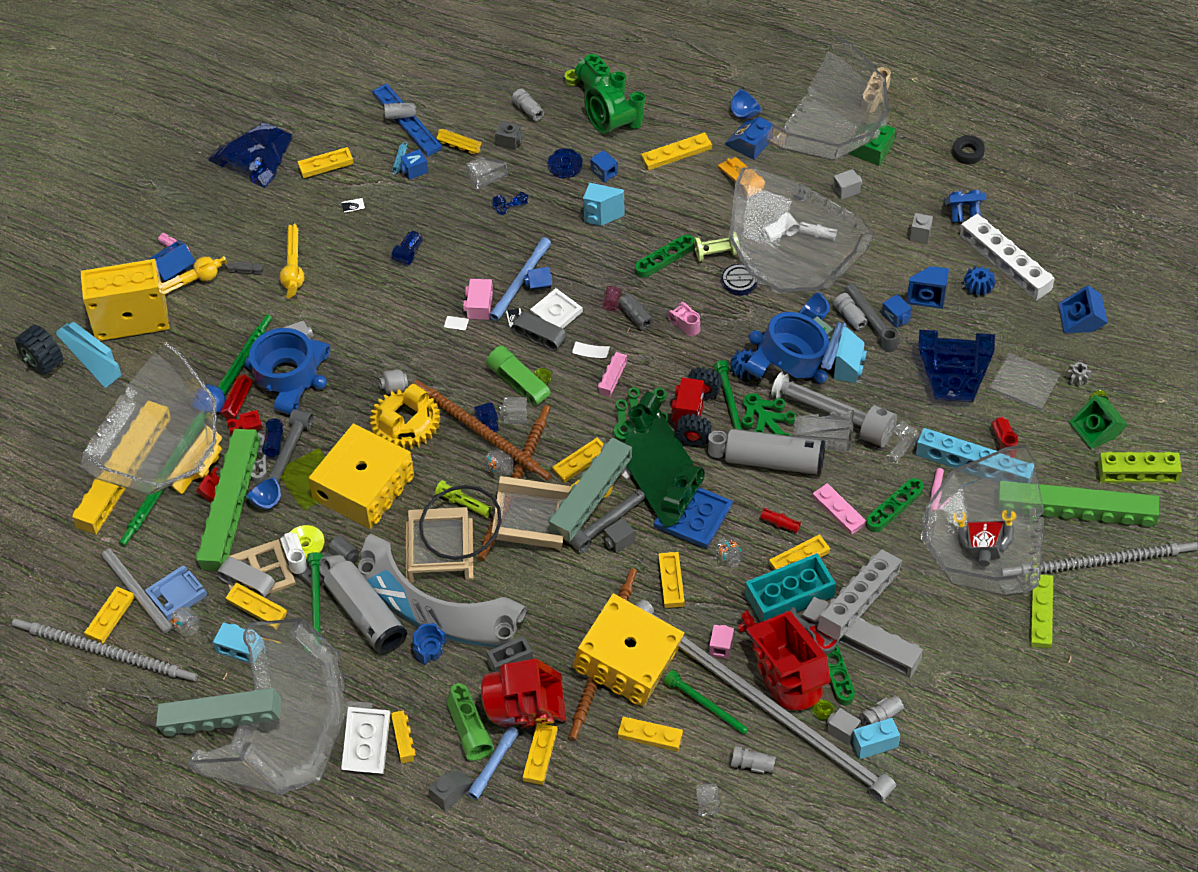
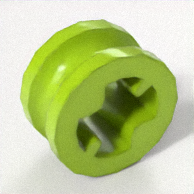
M574 69L565 72V83L568 86H576L580 83L575 76Z

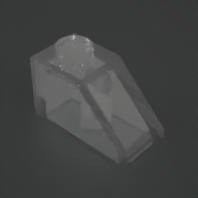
M480 157L466 163L467 176L476 189L508 176V167L505 161Z

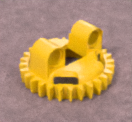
M411 384L405 389L404 393H401V390L398 389V394L391 391V396L384 395L385 400L378 399L379 405L374 404L375 410H371L372 416H370V425L374 434L404 449L405 447H410L411 450L414 445L420 447L421 442L426 444V439L432 440V434L436 435V429H439L440 411L437 403L434 404V399H429L428 392L416 384ZM403 403L417 411L406 424H404V418L395 412ZM412 432L415 434V438L402 437V440L398 439V435L401 433Z

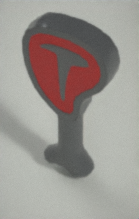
M792 607L790 611L826 655L833 652L839 641L818 630V624L806 622L797 614L796 608Z

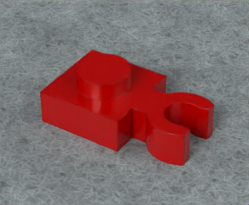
M257 410L240 414V419L227 420L228 427L234 426L229 428L230 435H233L234 429H263Z
M217 467L203 478L195 490L209 502L214 500L215 487L220 480V477L216 475Z

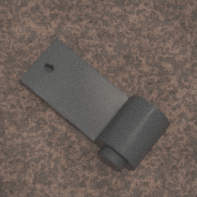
M339 535L331 541L329 552L324 554L323 557L342 555L346 561L355 563L359 557V550L344 536ZM307 565V569L298 575L312 587L311 568ZM320 573V584H321L322 582H324V577H325V576H323L321 573Z

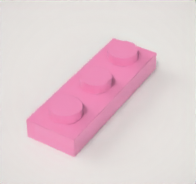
M828 483L813 493L812 498L850 535L866 526V520Z

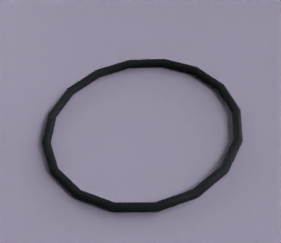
M470 485L450 487L435 495L425 506L419 521L420 537L426 548L440 558L451 560L471 558L487 549L497 537L502 523L501 508L494 496L481 487ZM460 489L480 491L491 498L497 508L498 524L490 540L473 553L461 556L441 554L430 547L424 537L423 521L427 510L437 498L450 491Z

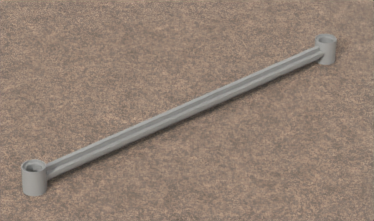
M641 599L636 604L637 607L654 615V608L648 601ZM683 636L679 646L681 650L870 787L868 789L869 794L876 801L883 802L896 788V783L891 777L881 774L878 778Z

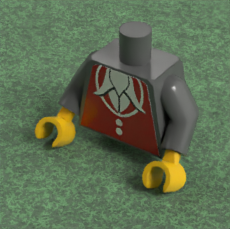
M1007 510L1002 512V518L1005 521L967 522V525L964 523L967 519L964 512H962V520H957V514L954 513L953 518L959 524L957 529L961 544L966 552L971 553L973 559H978V564L982 567L989 566L990 559H999L1003 551H1006L1013 542L1014 525L1012 521L1016 519L1014 511H1011L1009 519L1007 518Z

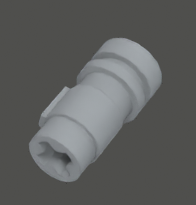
M524 89L515 91L511 99L518 108L523 109L533 120L539 121L542 119L545 112L532 99V96Z
M843 293L834 300V307L840 314L844 315L856 330H861L867 325L868 321L864 313L855 306V302L848 293Z
M896 695L889 699L886 697L876 703V707H870L868 710L860 713V720L863 726L890 719L904 709L903 703Z
M735 746L731 767L738 768V766H741V769L746 767L750 768L753 772L762 774L764 772L773 773L775 756L748 751V748L742 750V747Z

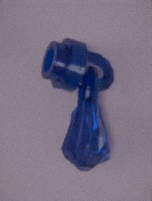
M520 192L509 203H506L505 197L500 194L492 198V205L496 208L497 213L505 215L508 212L509 206L528 204L529 197L528 194ZM500 205H502V206H501V209L505 208V211H504V212H502V211L500 210V208H499Z

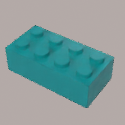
M818 553L745 582V596L760 622L783 614L785 611H790L792 607L796 608V612L808 607L814 597L823 600L835 597L836 583Z

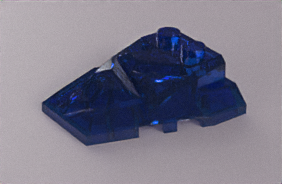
M263 121L218 147L208 159L222 168L229 162L249 172L250 181L265 188L275 178L277 174L276 169L278 165H281L283 153H286L293 136L291 133Z
M919 329L918 349L935 400L974 402L995 352V334L976 333L975 340L938 338V331Z

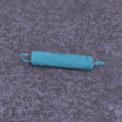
M402 143L399 146L392 168L395 174L400 171V156L405 155L407 144Z

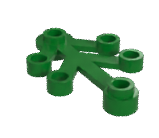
M634 387L630 388L627 393V397L630 400V408L637 406V399L640 394L639 390ZM663 388L654 389L652 393L663 404L667 398L666 391ZM623 399L618 400L615 405L618 423L613 430L615 437L621 441L626 440L631 423L630 419L626 422L625 410L628 404ZM618 404H622L624 408H620ZM662 412L664 418L667 421L668 415L665 412Z
M755 393L747 394L744 397L743 405L747 409L746 415L742 418V426L744 428H751L753 426V414L756 411L759 418L754 431L764 433L766 423L774 434L791 436L789 433H784L774 420L793 424L796 421V414L792 411H788L785 414L769 412L763 408L783 411L785 408V401L778 398L774 401L763 400Z

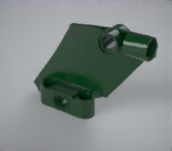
M645 392L637 406H633L628 411L631 423L625 444L632 447V459L626 466L664 527H669L677 524L702 484L705 470L702 467L694 466L693 461L676 438V435L659 409L661 406L659 398L654 393Z

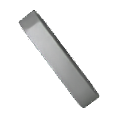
M258 433L261 443L257 455L263 457L261 460L255 461L253 472L251 473V480L255 483H261L267 478L265 437L261 433ZM256 467L260 468V475H256Z

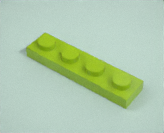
M1033 574L1031 647L1051 648L1053 576Z

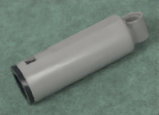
M733 428L729 430L728 436L723 431H713L708 436L709 455L715 458L725 456L727 463L815 475L822 474L826 446L825 440Z
M342 555L322 557L319 561L321 566L319 565V571L325 576V586L376 652L387 654L397 649L406 639L407 630L355 564L351 561H346Z

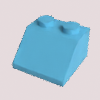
M589 183L583 197L584 222L602 226L623 217L625 214L624 190Z
M843 327L836 354L834 379L857 383L858 376H862L864 365H861V362H865L867 351L864 350L865 343L846 327Z

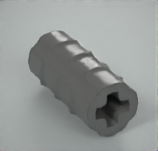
M627 294L620 299L619 306L641 330H645L652 325L653 318L649 312L631 294Z

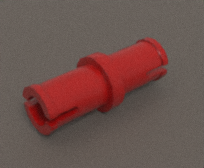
M764 508L760 517L761 520L772 523L779 529L782 527L795 534L798 533L801 526L800 521L786 517L784 513L779 514L767 508Z

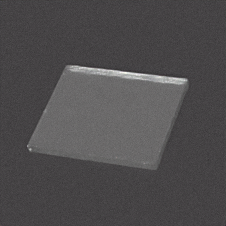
M1009 353L989 390L1042 410L1055 385L1061 378V373Z

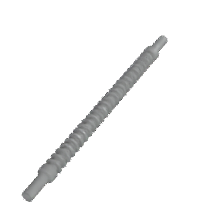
M1197 542L1179 545L1177 543H1170L1169 546L1165 544L1164 547L1161 545L1158 548L1153 546L1152 549L1151 547L1147 549L1143 547L1142 550L1137 548L1136 551L1131 549L1130 552L1128 550H1125V552L1121 550L1119 553L1115 551L1114 554L1111 552L1108 555L1103 553V556L1101 554L1097 556L1093 554L1092 557L1089 555L1086 558L1081 556L1080 559L1075 557V560L1073 558L1069 560L1065 558L1064 561L1061 559L1058 562L1053 560V563L1048 561L1047 564L1044 561L1042 564L1037 562L1036 565L1031 563L1030 566L1022 564L1021 567L1003 569L1001 574L1002 577L1017 575L1026 577L1030 576L1031 573L1032 575L1035 573L1041 574V572L1046 574L1047 571L1052 573V570L1057 572L1058 569L1060 571H1063V569L1068 571L1069 568L1074 570L1075 567L1077 569L1080 566L1085 568L1086 565L1090 568L1091 565L1094 567L1097 564L1102 566L1103 563L1107 565L1108 562L1110 564L1114 562L1118 564L1119 561L1124 563L1125 560L1127 562L1130 559L1135 561L1136 558L1138 560H1141V558L1146 560L1147 557L1150 559L1153 556L1157 558L1158 555L1163 557L1164 554L1166 556H1169V554L1174 556L1178 555L1179 552L1198 550Z
M16 618L12 621V626L27 630L33 635L44 636V638L49 637L50 640L54 638L55 642L59 640L60 643L64 642L65 645H74L76 648L80 647L81 650L85 648L86 651L90 650L91 653L95 651L96 654L100 653L102 656L106 655V657L111 656L112 659L116 658L117 661L121 659L122 662L126 661L128 664L132 662L133 666L137 664L138 667L142 666L143 669L147 667L148 670L153 669L154 672L158 670V673L163 672L164 675L168 674L172 678L180 677L193 682L197 680V674L179 669V666L174 664L170 666L167 663L165 665L164 661L160 663L159 660L155 661L153 658L149 660L148 656L144 658L143 655L139 656V654H133V652L128 653L127 650L123 652V649L118 650L117 647L113 648L111 645H102L101 642L97 644V641L92 642L91 639L87 640L85 637H77L75 634L71 636V633L66 634L65 631L61 632L59 629L56 631L55 628L51 629L49 626L45 627V625L37 622L29 623Z

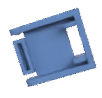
M181 566L145 589V593L168 621L205 598L208 594L195 576L188 571L186 566ZM161 595L168 602L164 606L157 599Z

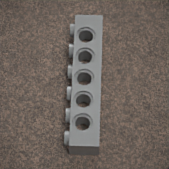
M882 549L877 555L874 554L867 566L863 565L859 574L851 578L849 585L841 589L838 597L830 601L826 610L823 609L819 613L817 629L839 641L899 575L902 560Z

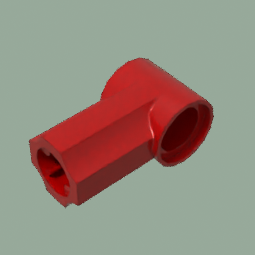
M999 417L991 423V427L1000 445L999 450L1001 453L1014 456L1017 452L1018 436L1013 432L1008 419Z

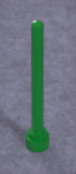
M726 360L717 361L714 364V370L717 371V374L721 375L720 378H722V385L734 429L742 430L728 378L729 364Z
M318 552L307 555V564L311 568L312 629L313 643L315 645L321 642L319 565L321 566L319 561L323 554Z
M672 669L666 675L664 683L670 688H679L740 733L746 734L748 732V728L683 682L678 672Z

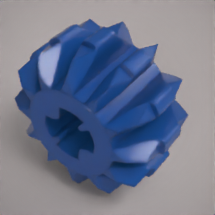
M974 266L973 269H968L967 274L964 276L965 289L969 290L970 294L976 293V296L979 294L985 296L987 293H991L996 282L994 273L990 272L989 268L984 269L983 266L980 268Z
M743 348L742 352L736 351L735 355H732L731 371H734L735 376L740 375L741 380L744 377H747L748 380H750L751 376L755 377L744 370L751 356L755 354L752 348L749 351Z

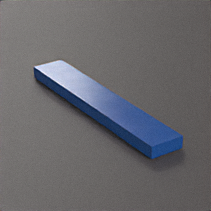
M387 83L372 90L373 96L384 108V104L404 103ZM416 116L394 118L427 157L442 150V145Z

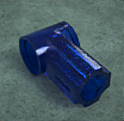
M413 230L408 232L401 244L394 247L391 259L408 266L411 265L414 260L415 251L423 241L422 236Z
M273 418L266 422L262 453L267 455V457L274 458L276 455H279L281 442L284 439L283 422L280 419Z

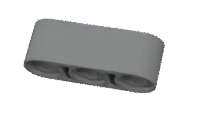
M227 557L216 572L222 581L232 586L237 582L264 598L275 584L274 579L270 575L233 557Z

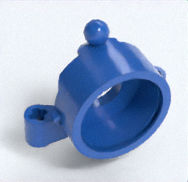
M783 312L771 319L764 335L758 330L750 332L749 341L754 345L759 344L756 353L747 362L744 368L745 371L761 379L772 363L795 378L806 377L808 379L813 377L814 381L818 384L826 382L828 377L826 371L818 369L829 345V339L821 325L812 318L796 312Z
M277 328L265 332L254 341L249 356L245 359V366L253 371L258 385L263 386L268 391L280 392L275 400L274 410L290 415L293 409L298 410L301 395L310 385H313L316 389L325 388L327 379L323 375H317V367L319 363L328 358L331 347L328 343L314 339L310 340L304 333L296 329ZM291 362L297 366L296 369L287 373H273L274 368L280 363Z

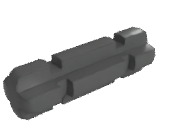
M228 261L227 270L229 272L237 270L239 273L254 272V274H261L263 265L261 263H236V261Z

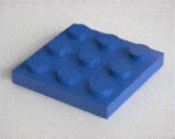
M699 487L677 524L664 527L657 517L654 522V528L708 549L730 511L733 501Z

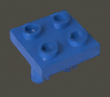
M971 190L966 194H963V191L949 194L944 199V206H951L952 222L964 221L962 205H969L970 218L977 213L981 216L980 204L986 200V193H981V190Z

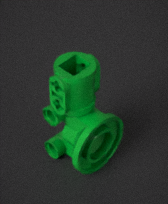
M589 54L583 58L575 68V76L580 82H583V88L586 90L584 95L585 109L594 128L602 134L609 133L614 128L625 124L631 128H640L643 123L645 95L642 92H633L630 94V100L626 101L624 96L626 74L620 71L610 73L609 66L596 54Z

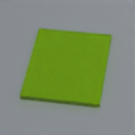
M320 448L287 464L281 477L282 482L303 511H307L319 503L312 498L308 478L325 458Z

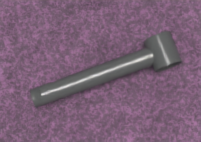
M853 283L848 284L845 287L846 293L853 299L856 306L864 313L866 319L881 337V348L887 352L896 350L898 347L897 329L887 327L860 293L859 287Z
M296 409L292 410L289 418V425L292 427L268 478L273 477L279 483L303 429L309 430L312 426V413Z
M638 489L584 530L579 529L569 543L579 553L586 552L592 545L591 539L645 499L644 493Z

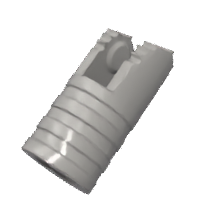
M413 103L384 104L385 119L414 117L416 114V106Z

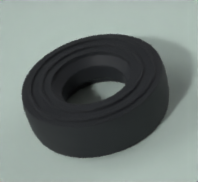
M972 135L961 136L953 144V155L961 163L974 164L979 162L984 156L985 146L978 137ZM971 146L976 151L974 153H966L962 151V148Z

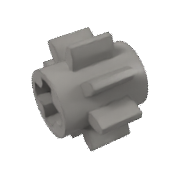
M1081 362L1074 365L1070 364L1066 377H1071L1070 383L1078 386L1088 383L1091 370H1087V364L1085 365Z

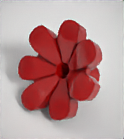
M749 610L741 614L743 623L738 625V629L740 632H744L746 628L758 624L754 622L755 620L750 615Z

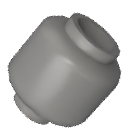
M400 369L385 371L382 378H379L380 389H383L387 395H391V391L398 394V389L403 393L405 388L408 387L407 375Z

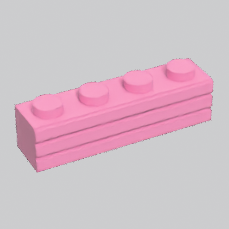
M616 352L612 356L611 363L606 369L607 372L603 374L602 382L598 384L600 395L611 397L627 364V355Z

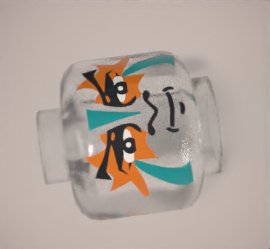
M497 449L487 454L485 467L496 477H505L513 470L514 461L504 451Z
M723 538L717 542L714 554L723 567L734 568L742 562L743 551L735 539Z
M186 606L180 607L172 613L170 625L180 635L190 636L199 630L200 617Z

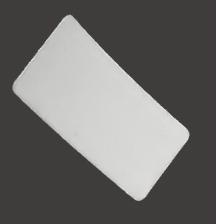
M575 342L572 353L586 357L606 358L610 347Z

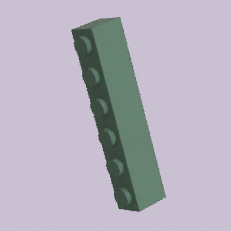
M613 437L608 443H604L601 453L598 457L595 456L592 459L589 469L583 471L580 481L577 485L574 484L568 497L561 501L557 512L551 514L548 520L551 533L563 536L564 540L571 542L632 459L631 446Z
M274 688L158 704L156 727L164 735L174 736L178 733H194L200 730L212 731L215 728H232L236 725L248 726L258 722L270 723L273 720H280L282 697Z

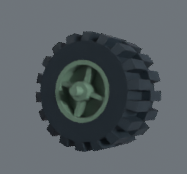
M33 324L15 338L17 350L23 360L41 375L47 374L63 361L61 349L55 339L45 329L36 324Z

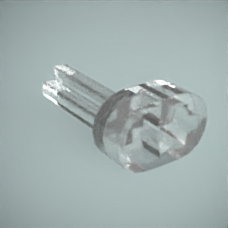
M899 422L894 428L895 435L901 440L887 456L892 463H897L909 447L915 446L920 438V433L905 422Z

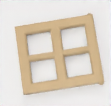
M279 539L229 556L239 561L248 559L250 566L264 573L281 567L285 580L276 582L268 594L296 585ZM274 550L278 562L260 568L256 556ZM228 584L229 589H230V591H231V589L233 588V586L230 585V584Z

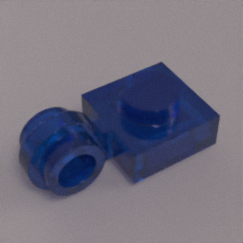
M489 402L475 406L474 411L478 421L485 424L493 432L499 431L497 424L498 415L493 403Z

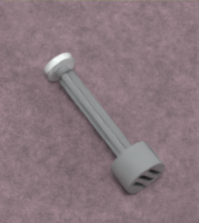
M784 371L780 372L771 391L772 397L776 396L778 399L785 394L786 397H791L861 427L860 438L880 447H884L891 438L897 422V414L873 405L868 413H865L797 385L793 381L789 382L790 376L788 373L785 375Z

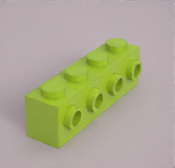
M1101 452L1098 461L1100 483H1179L1182 473L1179 453Z

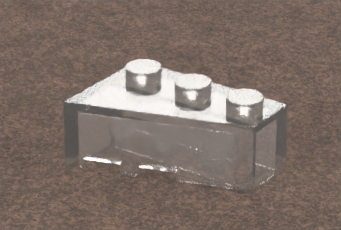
M849 410L848 414L841 415L832 412L830 416L819 417V414L795 417L794 437L825 440V449L851 451L854 410Z

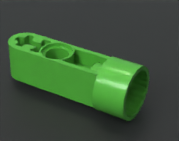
M498 346L488 356L486 365L533 406H537L551 395L547 385L524 366L505 346Z
M460 683L454 684L450 689L446 703L461 738V745L468 760L478 761L484 759L493 752V743L488 731L483 726L468 688Z

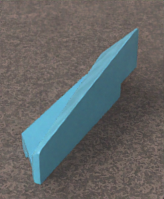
M75 322L66 323L57 330L56 335L104 387H108L121 376L119 365L114 361L111 349Z

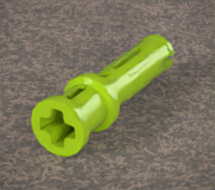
M441 480L435 489V495L452 486L446 484V481ZM461 490L450 491L442 496L448 499L449 503H458L486 518L492 512V506L462 493Z

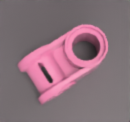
M681 302L673 311L667 312L669 321L687 335L695 336L699 334L701 330L700 315L686 303Z

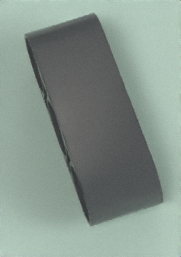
M522 312L511 326L513 332L518 336L552 351H556L567 337L565 330L527 312Z

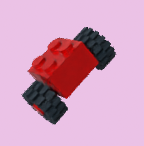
M696 367V369H692L689 372L688 378L681 377L680 385H676V400L673 399L672 422L675 423L676 438H679L680 442L683 441L685 445L689 443V446L695 445L699 447V444L704 446L708 443V436L711 433L712 425L710 421H707V418H701L704 398L709 400V397L711 399L717 397L722 382L721 375L717 374L715 370L712 372L711 368L706 370L705 367H702V369Z

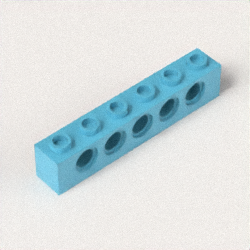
M923 428L917 442L916 456L999 483L1000 480L1031 483L1035 468V463L927 428Z

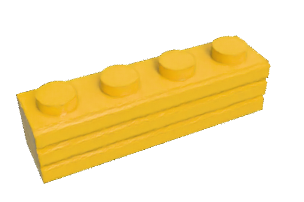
M439 129L436 138L440 140V143H448L451 147L457 146L463 151L466 149L471 154L479 153L482 144L480 141L445 129Z
M404 710L393 712L391 715L401 764L414 761L413 756H416L415 749L411 747L413 740L412 737H409L411 730L410 726H407V722H409L408 716L404 714Z

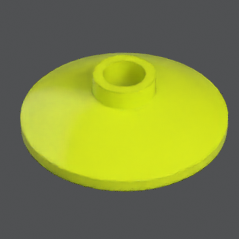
M303 525L290 531L294 534L297 533L306 559L309 553H320L322 551L325 539L323 533L318 528Z

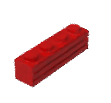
M245 374L237 376L220 411L228 420L236 418L253 382Z

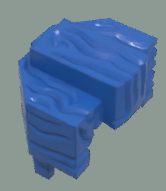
M435 623L422 624L412 636L415 658L424 665L430 659L433 661L439 659L441 654H443L442 646L447 642L446 633L439 629Z

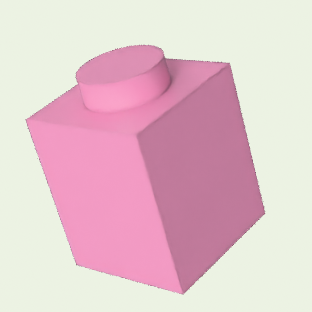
M714 625L709 647L710 656L730 658L734 640V628L726 625Z

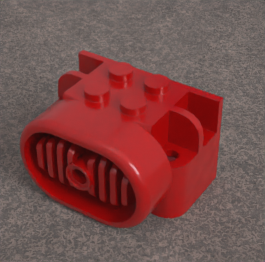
M788 611L746 628L748 634L754 640L752 649L757 657L758 672L763 676V680L775 701L781 707L788 710H804L817 704L822 698L823 686L831 682L827 655L794 614Z
M537 658L503 664L499 666L500 671L484 675L481 683L482 702L486 715L491 722L501 727L522 724V727H532L536 723H554V720L567 722L561 673Z

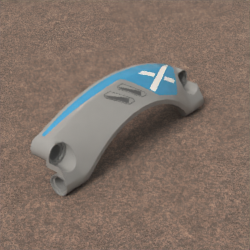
M369 534L365 539L360 553L362 560L359 562L358 570L389 609L401 619L416 628H419L422 624L435 623L439 629L446 633L447 640L471 646L497 648L514 640V633L517 630L516 622L520 623L524 619L527 606L507 597L470 604L447 602L431 597L414 587L399 571L392 557L390 542L373 534Z

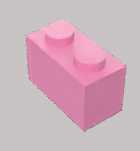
M470 279L469 286H466L465 295L468 298L464 300L463 306L464 311H467V319L489 320L493 296L492 280Z

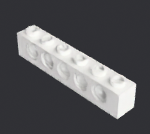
M977 213L961 224L960 236L1036 301L1052 290L1054 277L1051 273L1045 271L1023 250H1020L1011 240L1001 234L998 229L989 224L985 218H982Z

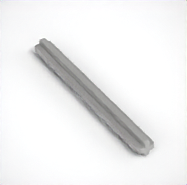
M111 549L103 551V559L127 589L134 593L135 599L162 633L166 634L168 631H171L170 622Z

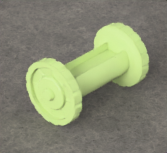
M733 231L728 233V238L701 242L699 237L694 239L695 252L699 262L703 261V255L731 251L733 256L737 255V242ZM705 245L709 247L708 251H704L703 247Z

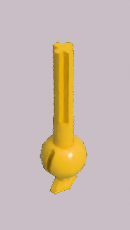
M296 224L288 225L287 266L281 270L279 275L280 283L288 289L286 295L288 299L296 295L297 289L303 285L305 279L303 270L298 267V228Z
M223 255L221 259L217 258L215 260H212L210 257L199 258L193 265L194 269L162 283L164 294L198 278L201 281L214 279L218 273L217 268L221 267L222 264H228L225 256Z

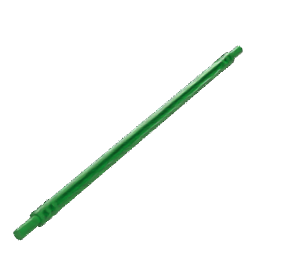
M266 314L259 326L255 327L246 344L218 385L224 392V395L244 366L252 344L259 336L265 333L266 327L272 320L270 315ZM202 411L145 500L134 514V517L128 523L127 530L119 541L121 546L125 547L132 535L137 533L139 527H141L146 516L168 484L167 481L182 462L213 412Z

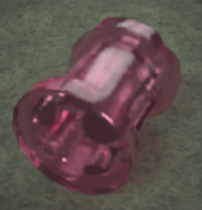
M608 286L605 290L606 298L603 300L602 305L607 310H616L619 306L618 298L621 296V289L616 286Z

